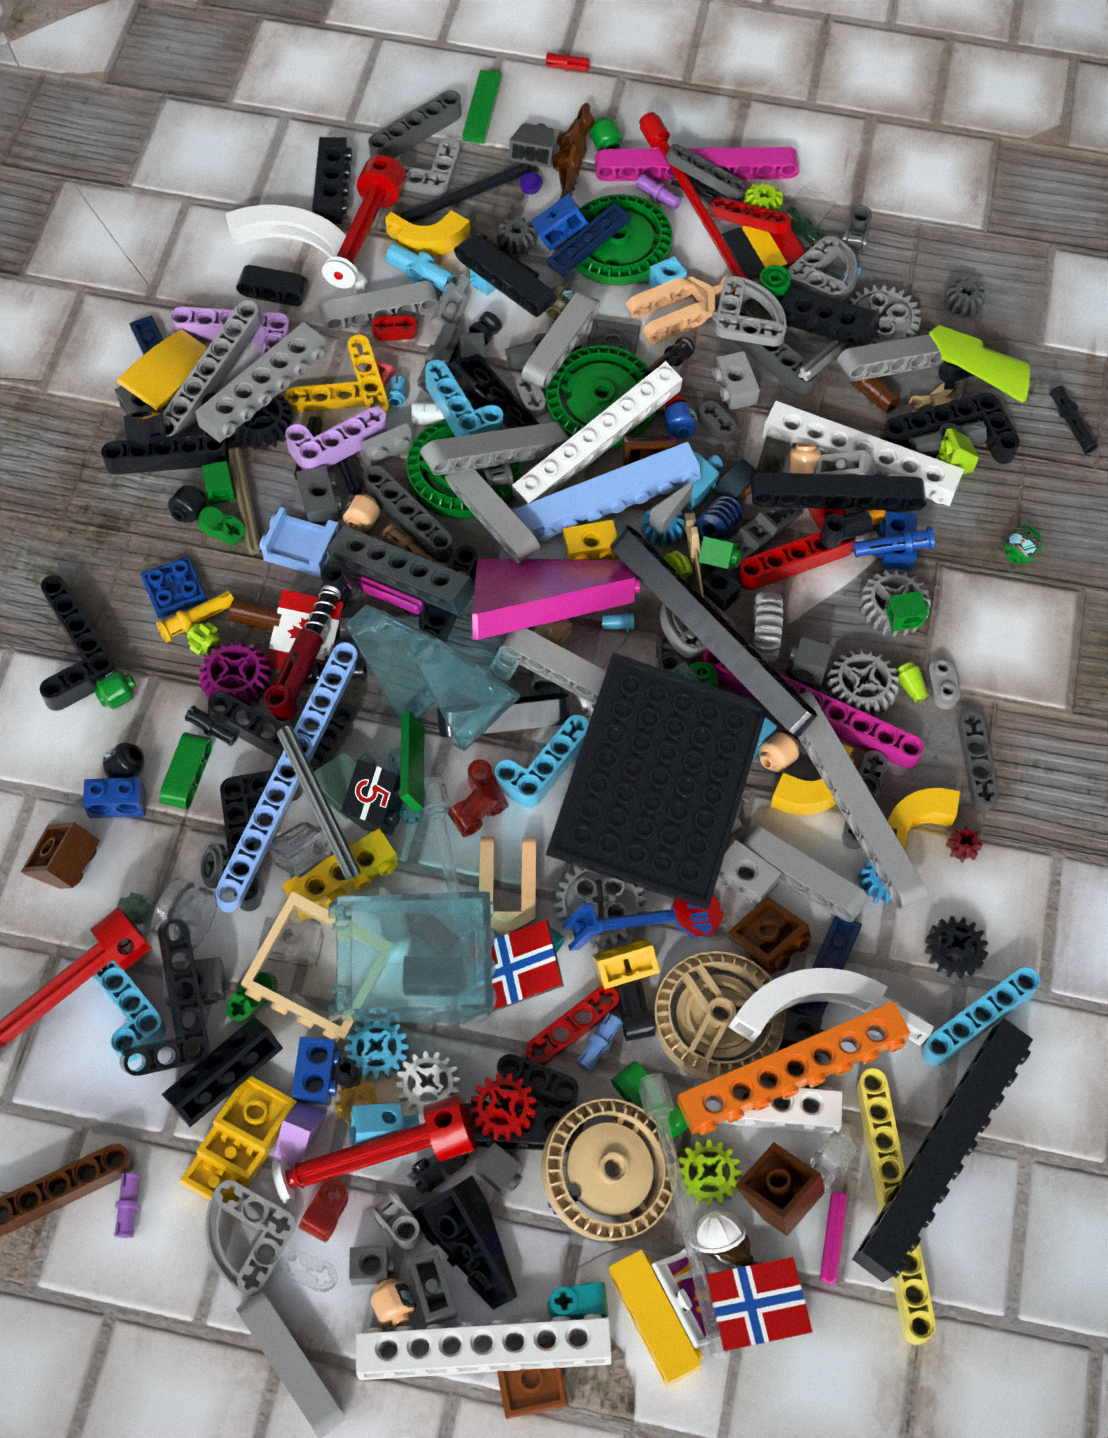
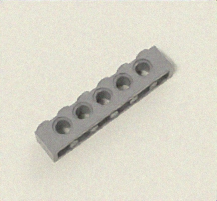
M302 322L195 411L199 427L219 443L226 437H230L239 426L249 421L263 406H267L277 394L285 391L290 383L304 375L309 367L324 357L326 354L324 337Z

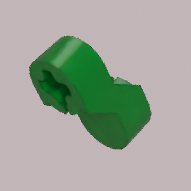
M205 507L197 518V526L203 533L210 537H216L227 545H237L245 534V527L241 521L235 516L223 514L215 507Z
M259 972L254 981L273 992H276L278 987L276 977L270 972ZM240 987L228 1000L226 1012L233 1021H246L251 1019L268 1000L262 998L258 1002L245 995L244 993L247 989Z

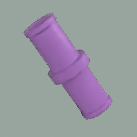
M645 174L641 175L636 183V188L651 195L654 201H661L673 210H676L682 201V197L668 190L665 184H659Z
M122 1173L119 1201L115 1202V1208L118 1211L114 1237L134 1238L136 1210H140V1203L137 1201L141 1175Z

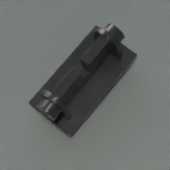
M467 1153L442 1162L438 1160L435 1154L428 1160L424 1157L411 1167L413 1171L407 1177L413 1181L419 1180L415 1186L421 1194L426 1191L430 1193L435 1187L446 1180L439 1171L444 1167L451 1176L463 1165L467 1164L466 1160L470 1155Z

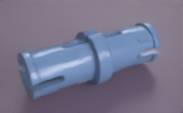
M610 1013L606 1014L594 1034L591 1033L586 1048L576 1060V1063L581 1068L589 1072L593 1071L604 1051L608 1052L611 1047L610 1042L622 1026V1021Z

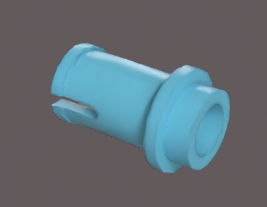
M396 375L391 378L390 391L386 394L388 404L394 408L401 407L406 399L404 395L406 379L400 375L398 383H396Z
M626 611L624 614L602 613L603 630L626 629V632H629V629H634V613H629V611Z

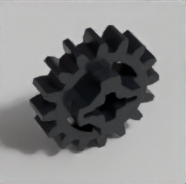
M950 916L948 923L940 919L937 926L933 925L929 931L931 935H927L925 943L929 945L924 951L926 954H932L928 962L929 964H938L936 970L938 973L945 969L947 970V977L950 978L953 972H955L958 978L962 979L965 971L972 976L976 971L975 968L980 969L984 964L982 960H985L988 956V952L983 950L986 949L988 941L981 940L984 934L983 930L978 932L974 930L975 922L968 926L966 925L965 917H962L960 922H956L954 916ZM941 936V937H942L941 942H942L943 945H942V947L939 949V947H938V940H939V937ZM972 946H974V957H973V958H971L972 953H971V951H970V948H971Z

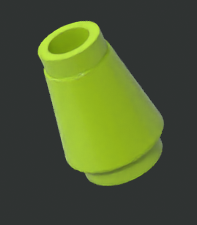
M914 662L904 664L896 670L899 684L915 703L929 696L920 667L916 666Z

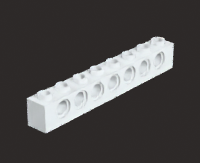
M665 361L512 485L515 499L523 506L554 494L622 439L623 436L680 392L682 378Z
M775 401L764 425L763 438L792 449L796 448V444L807 443L816 445V449L820 450L822 455L866 450L876 463V476L920 477L924 481L926 498L950 506L964 471V469L778 401Z
M599 1314L585 1315L583 1320H571L568 1316H558L552 1318V1322H539L537 1318L522 1319L520 1324H508L506 1320H494L489 1322L488 1326H477L475 1322L459 1323L458 1327L445 1328L443 1324H431L427 1326V1329L414 1330L412 1326H399L395 1328V1331L383 1332L381 1328H368L364 1330V1333L356 1334V1374L359 1380L611 1364L609 1318H602V1315ZM578 1333L583 1334L587 1338V1342L579 1347L572 1345L569 1341L571 1336ZM546 1335L553 1337L556 1341L551 1348L547 1349L542 1348L538 1344L539 1339ZM517 1337L524 1341V1345L519 1350H510L506 1346L507 1342L511 1338ZM487 1339L491 1341V1349L487 1352L477 1351L475 1346L480 1340ZM451 1341L458 1342L461 1345L460 1350L455 1354H447L444 1352V1347L447 1343ZM424 1343L429 1346V1350L424 1356H415L412 1353L413 1348L417 1344ZM388 1345L398 1348L397 1353L392 1358L381 1356L382 1350Z

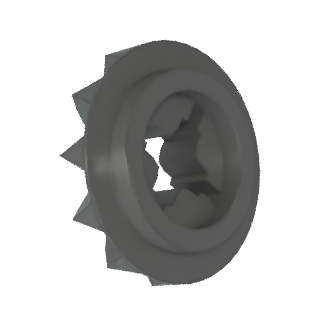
M212 843L203 854L200 868L201 876L208 888L217 887L229 863L227 861L229 854L225 851L224 845Z

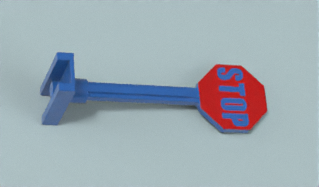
M712 896L707 910L675 899L671 910L607 918L596 916L593 903L582 904L563 923L564 929L572 928L574 940L568 945L569 951L580 950L595 934H601L602 931L674 922L678 928L692 938L709 937L715 933L723 919L719 900Z

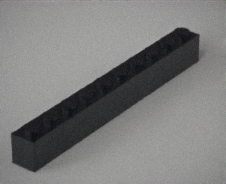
M1005 1018L992 1027L852 1258L853 1261L882 1283L891 1277L897 1278L904 1270L906 1262L903 1260L908 1252L912 1253L920 1243L921 1237L918 1236L922 1227L927 1228L934 1219L936 1213L932 1210L937 1203L941 1204L950 1191L947 1187L951 1179L955 1180L964 1167L961 1163L964 1156H969L978 1144L975 1137L978 1132L982 1133L991 1122V1118L988 1115L992 1109L996 1110L1005 1098L1001 1093L1005 1087H1010L1018 1076V1073L1015 1072L1017 1066L1023 1065L1031 1054L1028 1048L1033 1039Z

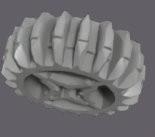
M887 570L882 573V576L876 573L873 576V580L869 579L862 589L859 601L860 607H862L861 616H866V624L874 623L873 630L881 628L883 629V635H885L887 631L892 632L885 610L889 596L921 591L923 600L928 602L930 608L929 591L924 590V583H916V576L909 578L907 571L903 575H899L897 570L893 571L891 575ZM917 628L893 631L892 635L895 637L900 632L905 637L908 631L914 633Z
M765 591V593L758 592L755 597L750 645L767 662L775 663L781 647L783 599L780 594Z
M860 649L857 655L850 650L847 656L841 654L838 661H834L831 670L828 672L827 690H830L829 696L864 713H871L876 717L880 711L885 713L888 707L894 704L895 697L898 695L899 678L895 677L897 674L896 668H890V660L883 662L882 654L877 657L873 656L872 650L868 654H864L862 649Z

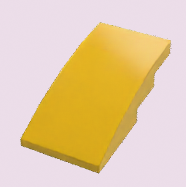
M180 329L138 359L118 378L117 383L157 411L170 403L208 347Z
M250 1076L234 1090L213 1120L214 1126L198 1147L197 1156L181 1177V1185L209 1201L217 1186L224 1181L231 1180L248 1189L275 1145L283 1120L297 1105V1101ZM231 1187L227 1191L222 1189L220 1191L223 1195L222 1201L224 1203H227L229 1200L239 1203L240 1199L234 1197V1189Z

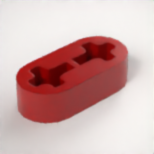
M410 315L380 316L375 318L371 324L373 337L379 341L409 340L414 338L418 332L417 321Z

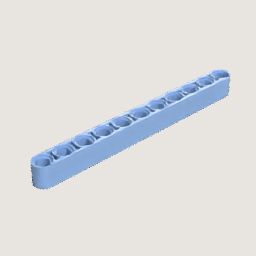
M340 643L333 649L294 728L301 747L307 750L305 755L309 764L355 671L357 650L350 643ZM345 656L350 658V661L343 662L338 658ZM329 679H337L340 683L333 685L327 681ZM324 701L329 705L327 707H319L316 703ZM314 724L318 728L311 731L306 729L305 726ZM285 750L216 887V903L223 912H234L241 906L300 784L296 773L293 777L289 778L282 775V772L287 770L295 773ZM274 794H280L284 799L276 802L271 800L270 797ZM262 818H269L272 823L268 826H263L258 821ZM250 842H256L260 845V848L249 850L246 848V845ZM241 866L249 870L245 875L234 873V870ZM228 891L234 892L237 895L233 900L229 901L221 897L223 893Z

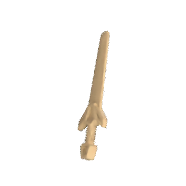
M684 513L690 564L694 565L698 593L704 598L699 566L701 563L698 562L701 551L698 529L694 527L696 517L695 513Z

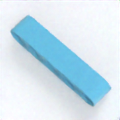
M1030 967L1018 969L932 1033L922 1048L923 1059L933 1066L944 1064L1029 1000L1040 985V976L1037 971ZM1018 980L1026 981L1030 988L1022 987ZM997 996L1005 997L1009 1004H1002L998 1001ZM975 1012L985 1014L987 1021L978 1019ZM953 1028L963 1030L966 1037L957 1036ZM931 1045H939L944 1053L938 1054L934 1052Z

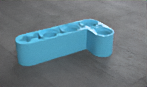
M432 360L427 363L425 367L426 388L455 437L503 430V411L500 407L487 405L474 410L447 365L440 360Z
M581 715L570 716L527 770L512 760L500 761L495 767V785L497 789L523 807H536L579 754L589 725L588 720ZM564 749L567 752L559 754L556 752V750ZM549 769L551 770V772L543 774L540 772V770ZM510 774L513 777L511 779H504L501 776ZM528 788L535 790L532 794H527L523 791Z
M114 960L106 965L108 970L103 972L101 969L92 976L128 1021L116 1030L110 1039L112 1049L118 1058H120L121 1053L124 1051L120 1049V1046L127 1040L133 1041L131 1047L158 1042L164 1038L166 1027L159 1013ZM117 980L123 981L120 987L110 988L113 982ZM131 1002H140L137 1008L133 1010L127 1009ZM148 1023H157L156 1027L153 1030L144 1031V1028ZM138 1053L131 1055L128 1062L138 1059L140 1055Z

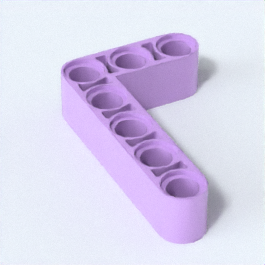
M183 306L175 308L170 316L174 333L182 329L196 340L213 341L234 310ZM259 311L262 323L249 343L263 344L261 356L291 332L289 319L285 314ZM247 314L245 317H250L253 314ZM234 333L232 336H237L240 333Z

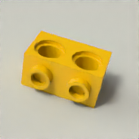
M647 938L592 955L599 982L604 989L660 973L653 945Z

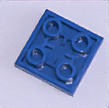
M190 556L140 574L158 619L208 601Z

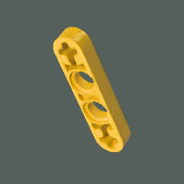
M354 335L348 340V352L365 408L367 410L374 407V400L378 399L379 407L385 411L387 418L389 415V404L370 342L364 335ZM355 345H360L362 347L363 355L359 356L358 349ZM363 363H368L372 366L367 372L359 370V366ZM373 383L378 386V389L374 392L365 390V386Z
M357 381L293 387L288 389L284 396L285 400H288L293 412L365 406ZM373 383L365 386L366 391L374 392L378 389V386ZM342 392H350L352 394L347 399L339 397V394ZM318 394H325L327 396L323 401L314 399ZM294 398H299L297 402H293ZM377 399V400H374V405H375V404L378 403V399Z

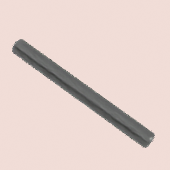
M290 725L280 728L277 732L279 740L345 879H353L360 874V869L297 736Z

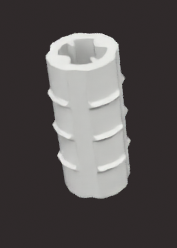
M412 403V425H432L445 419L436 403Z

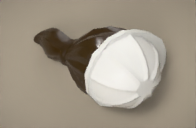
M722 1210L710 1211L687 1234L686 1240L690 1248L707 1253L715 1261L739 1265L740 1267L757 1264L751 1255L750 1240L746 1234V1229L732 1213Z

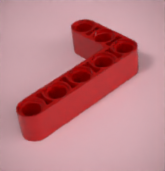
M808 508L819 531H821L824 520L828 515H847L844 509ZM820 532L750 556L741 563L738 582L745 590H755L847 557L853 551V541L856 540V537L846 539V542L842 541L836 548H828L821 544L819 540Z

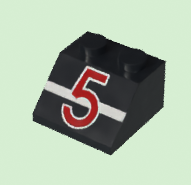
M357 760L341 813L363 830L374 832L380 828L383 834L393 835L394 828L400 820V810L403 800L400 798V776L368 762Z

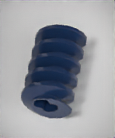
M728 495L717 497L695 522L694 527L698 529L699 539L702 542L704 536L723 539L742 518L743 507L734 497Z

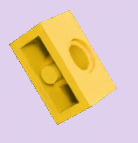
M613 520L563 528L562 544L566 559H619L610 548L611 543L617 537Z

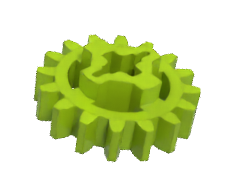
M707 1139L705 1147H702L696 1141L694 1151L688 1147L685 1149L684 1154L687 1158L679 1157L678 1164L683 1168L676 1170V1176L683 1179L678 1182V1188L686 1187L687 1191L684 1197L687 1199L692 1195L695 1196V1205L697 1206L701 1200L706 1201L707 1208L711 1207L714 1200H716L719 1206H722L724 1203L723 1196L731 1200L734 1196L731 1189L738 1190L736 1188L738 1181L735 1179L741 1178L742 1171L735 1168L739 1165L740 1160H732L730 1157L733 1150L729 1149L724 1152L722 1150V1142L713 1147L711 1139ZM703 1155H712L715 1158H705ZM690 1165L692 1166V1169L696 1172V1176L694 1177L693 1181H691L689 1176ZM725 1166L729 1173L728 1182L725 1181L726 1178L722 1175V1170ZM716 1167L713 1176L709 1175L707 1178L704 1177L702 1179L704 1170L708 1172ZM712 1189L714 1192H704L702 1190Z

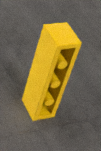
M641 1249L609 1266L608 1274L665 1386L668 1387L698 1371L702 1365L700 1360L703 1359V1355L699 1347L694 1348L692 1342L690 1343L663 1286L660 1285L655 1276L656 1273L652 1267V1264L655 1263L650 1255L646 1257Z

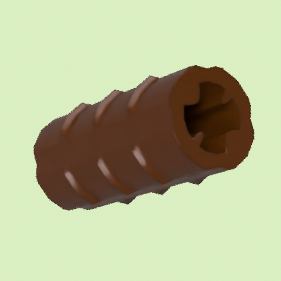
M878 377L851 381V384L858 389V392L863 393L868 400H871L876 407H879L886 414L894 410L900 402L901 396L892 387L890 388L885 384L884 380Z
M233 599L228 619L241 625L244 624L253 626V628L257 627L266 631H273L274 626L279 627L282 614H278V609L274 607Z

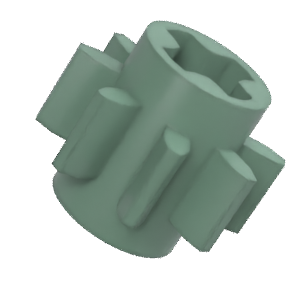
M131 892L129 897L120 898L117 906L127 914L136 926L140 924L145 925L150 915L151 905L146 903L144 895Z

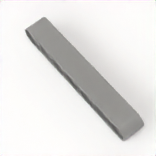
M243 300L236 306L163 411L165 432L173 430L170 434H166V437L186 435L197 419L195 411L202 406L203 397L209 393H215L259 329L262 319L258 306L254 301ZM247 314H253L250 317H245ZM234 333H240L237 336H232ZM221 352H227L225 355L219 356ZM209 371H214L210 375H205ZM194 391H200L198 394L192 395ZM181 410H187L184 414H178Z
M558 422L433 440L422 447L420 454L434 475H443L504 465L505 463L510 464L546 458L570 438Z

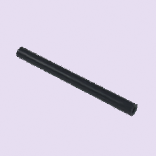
M522 163L405 211L400 216L408 222H413L517 179L523 174L528 173V169Z

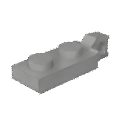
M463 273L455 277L454 281H449L445 286L430 322L440 330L443 325L448 323L457 325L469 296L465 289L469 278Z

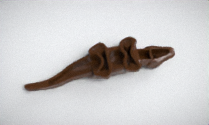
M584 103L581 106L577 118L574 119L569 129L560 131L557 136V145L560 148L552 164L553 169L559 172L561 185L560 199L569 193L571 196L573 195L572 192L575 190L574 185L577 184L576 178L579 175V168L587 152L586 136L595 122L588 103Z

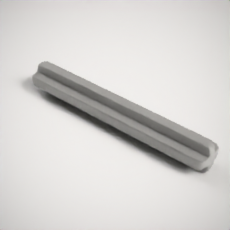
M837 340L831 342L800 368L801 372L798 373V377L803 378L804 381L810 380L845 350L847 343Z

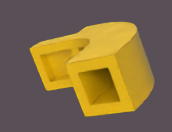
M452 210L442 220L429 226L414 225L392 212L385 217L387 234L392 239L398 240L400 246L416 254L425 252L431 257L445 255L454 251L456 246L470 236V221Z
M843 744L849 757H851L853 748ZM783 773L774 792L770 807L793 815H813L832 808L836 805V802L823 779L805 781Z
M945 788L923 789L906 796L895 806L887 822L904 850H906L908 832L917 825L932 823L952 827L957 816L960 791Z

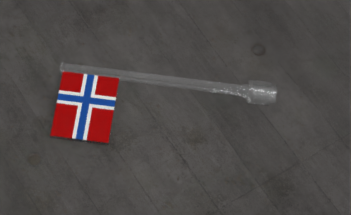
M438 777L425 779L424 809L422 810L424 816L433 820L473 1006V1019L478 1022L485 1021L492 1012L563 987V978L548 920H543L473 947L445 821L446 814L451 810L446 785Z
M662 1073L650 1074L640 1078L641 1085L638 1088L645 1116H652L660 1139L711 1352L709 1357L719 1360L726 1356L727 1351L813 1333L793 1257L706 1274L668 1120L669 1112L674 1110L668 1080L664 1079Z

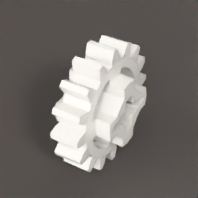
M424 1051L422 1059H419L414 1054L412 1055V1064L403 1062L405 1072H397V1078L402 1082L396 1083V1090L403 1091L398 1095L400 1102L407 1101L405 1105L407 1111L415 1107L416 1114L419 1117L423 1112L424 1105L459 1094V1090L455 1086L460 1085V1078L453 1077L458 1073L456 1066L448 1068L450 1059L447 1057L440 1061V1054L438 1052L434 1054L433 1058H429L428 1052ZM444 1075L447 1077L448 1086L446 1090L444 1089V1086L440 1084L443 1080ZM410 1078L416 1084V1086L412 1089V1093H410L408 1089ZM422 1081L426 1083L433 1081L434 1087L427 1085L423 1088ZM425 1100H435L431 1102H424Z

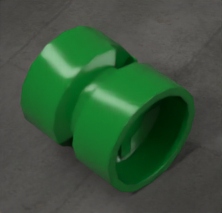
M770 265L761 271L759 284L769 290L780 303L789 290L791 274L782 266ZM757 301L759 306L766 310V308Z

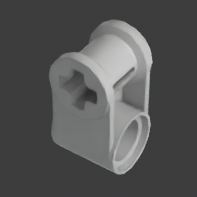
M394 1190L388 1191V1196L378 1205L368 1208L369 1213L377 1224L389 1234L401 1249L413 1250L420 1244L422 1232L419 1223ZM412 1227L415 1229L412 1237L404 1239L399 1236L403 1228Z

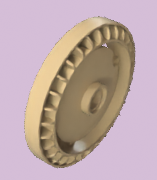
M702 952L682 960L665 976L654 1002V1026L663 1050L681 1069L695 1077L708 1081L777 1052L781 1045L786 1021V1010L773 1017L764 1026L768 1027L764 1043L749 1056L726 1062L711 1060V1058L729 1059L737 1057L749 1050L756 1040L751 1042L728 1027L744 1003L754 994L752 990L733 977L709 975L708 972H725L735 975L747 982L755 991H758L773 980L755 962L731 952ZM694 975L700 976V978L695 981L692 979ZM683 982L687 987L682 992L677 1003L676 1023L681 1036L690 1046L689 1048L676 1033L670 1011L672 995ZM718 1011L723 1013L726 1016V1019H717L713 1015V1012ZM694 1051H696V1052H698V1053L704 1055L705 1057H702V1056L698 1055V1054L695 1053Z
M604 1098L592 1100L573 1108L554 1125L547 1137L542 1153V1182L545 1194L553 1210L572 1230L598 1241L624 1240L644 1233L655 1225L665 1213L675 1189L676 1163L667 1135H665V1138L662 1137L658 1131V1128L661 1130L662 1127L650 1114L633 1103L620 1099ZM595 1117L615 1119L613 1123L596 1124L581 1132L572 1143L567 1159H563L566 1144L580 1124ZM649 1119L653 1121L657 1125V1127H653ZM623 1122H624V1123L630 1125L631 1127L628 1128V1127H626V1126H624V1125H622V1124H623ZM652 1159H653V1162H654V1173H655V1176H654V1185H653V1189H652L651 1195H650V1197H649V1199H648V1201H647V1203H646V1205H645V1204L643 1203V1201H644V1199L646 1198L648 1192L650 1191V1188H651V1185H652V1180H653V1163H652ZM606 1162L610 1163L613 1167L612 1177L605 1171ZM563 1166H566L567 1177H563ZM577 1184L580 1190L577 1200L584 1207L596 1214L620 1216L623 1223H606L589 1216L571 1198L566 1185ZM636 1209L638 1214L632 1218L629 1212Z

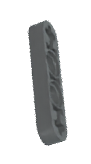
M673 144L665 155L669 164L735 201H741L748 190V186L744 181L681 145Z
M970 710L963 713L958 723L959 736L971 801L977 809L987 811L994 807L999 798L985 720L979 712ZM968 720H971L972 724H976L974 735H971V725L966 724ZM969 744H980L983 752L973 753L969 749ZM975 767H982L987 771L988 775L987 777L979 778L974 774L973 769ZM986 785L984 789L985 795L990 797L989 801H985L984 797H980L983 791L982 786Z
M871 750L864 755L859 774L864 782H870L874 785L875 791L871 792L877 803L887 766V759L882 752ZM872 760L877 761L874 775L869 774ZM846 821L842 833L843 843L851 849L861 848L858 840L852 838L853 831Z

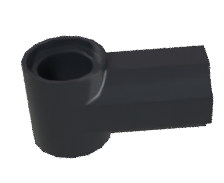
M863 510L845 516L830 514L824 520L819 540L825 547L836 548L843 540L870 533L873 529L872 518L868 511L864 512Z
M634 980L617 985L623 1014L621 1021L623 1023L622 1028L625 1040L631 1041L655 1036L654 1020L651 1011L647 1008L642 982Z

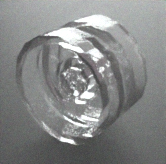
M179 877L174 879L163 892L154 911L151 926L153 935L158 937V928L163 921L167 919H180L188 925L192 949L197 948L205 938L214 920L218 907L216 892L204 887L196 890L193 882ZM171 924L167 928V936L170 940L173 938L176 940L180 935V929L176 924Z

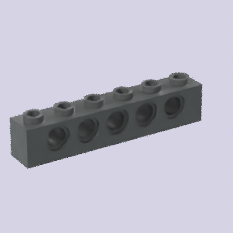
M343 526L326 548L332 561L342 563L346 569L417 597L424 602L458 616L474 595L475 589L471 581L472 579L467 573L449 569L441 562H432L421 554L417 553L415 555L399 545L393 546L388 544L380 537L375 536L373 538L357 528L351 529Z

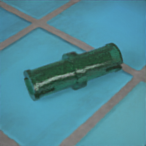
M791 206L784 212L791 216V226L795 229V233L798 236H802L812 247L820 239L824 238L812 226V222L809 219H805L794 206Z

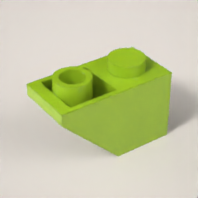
M952 428L946 429L936 459L964 469L963 474L974 472L979 457L970 437Z

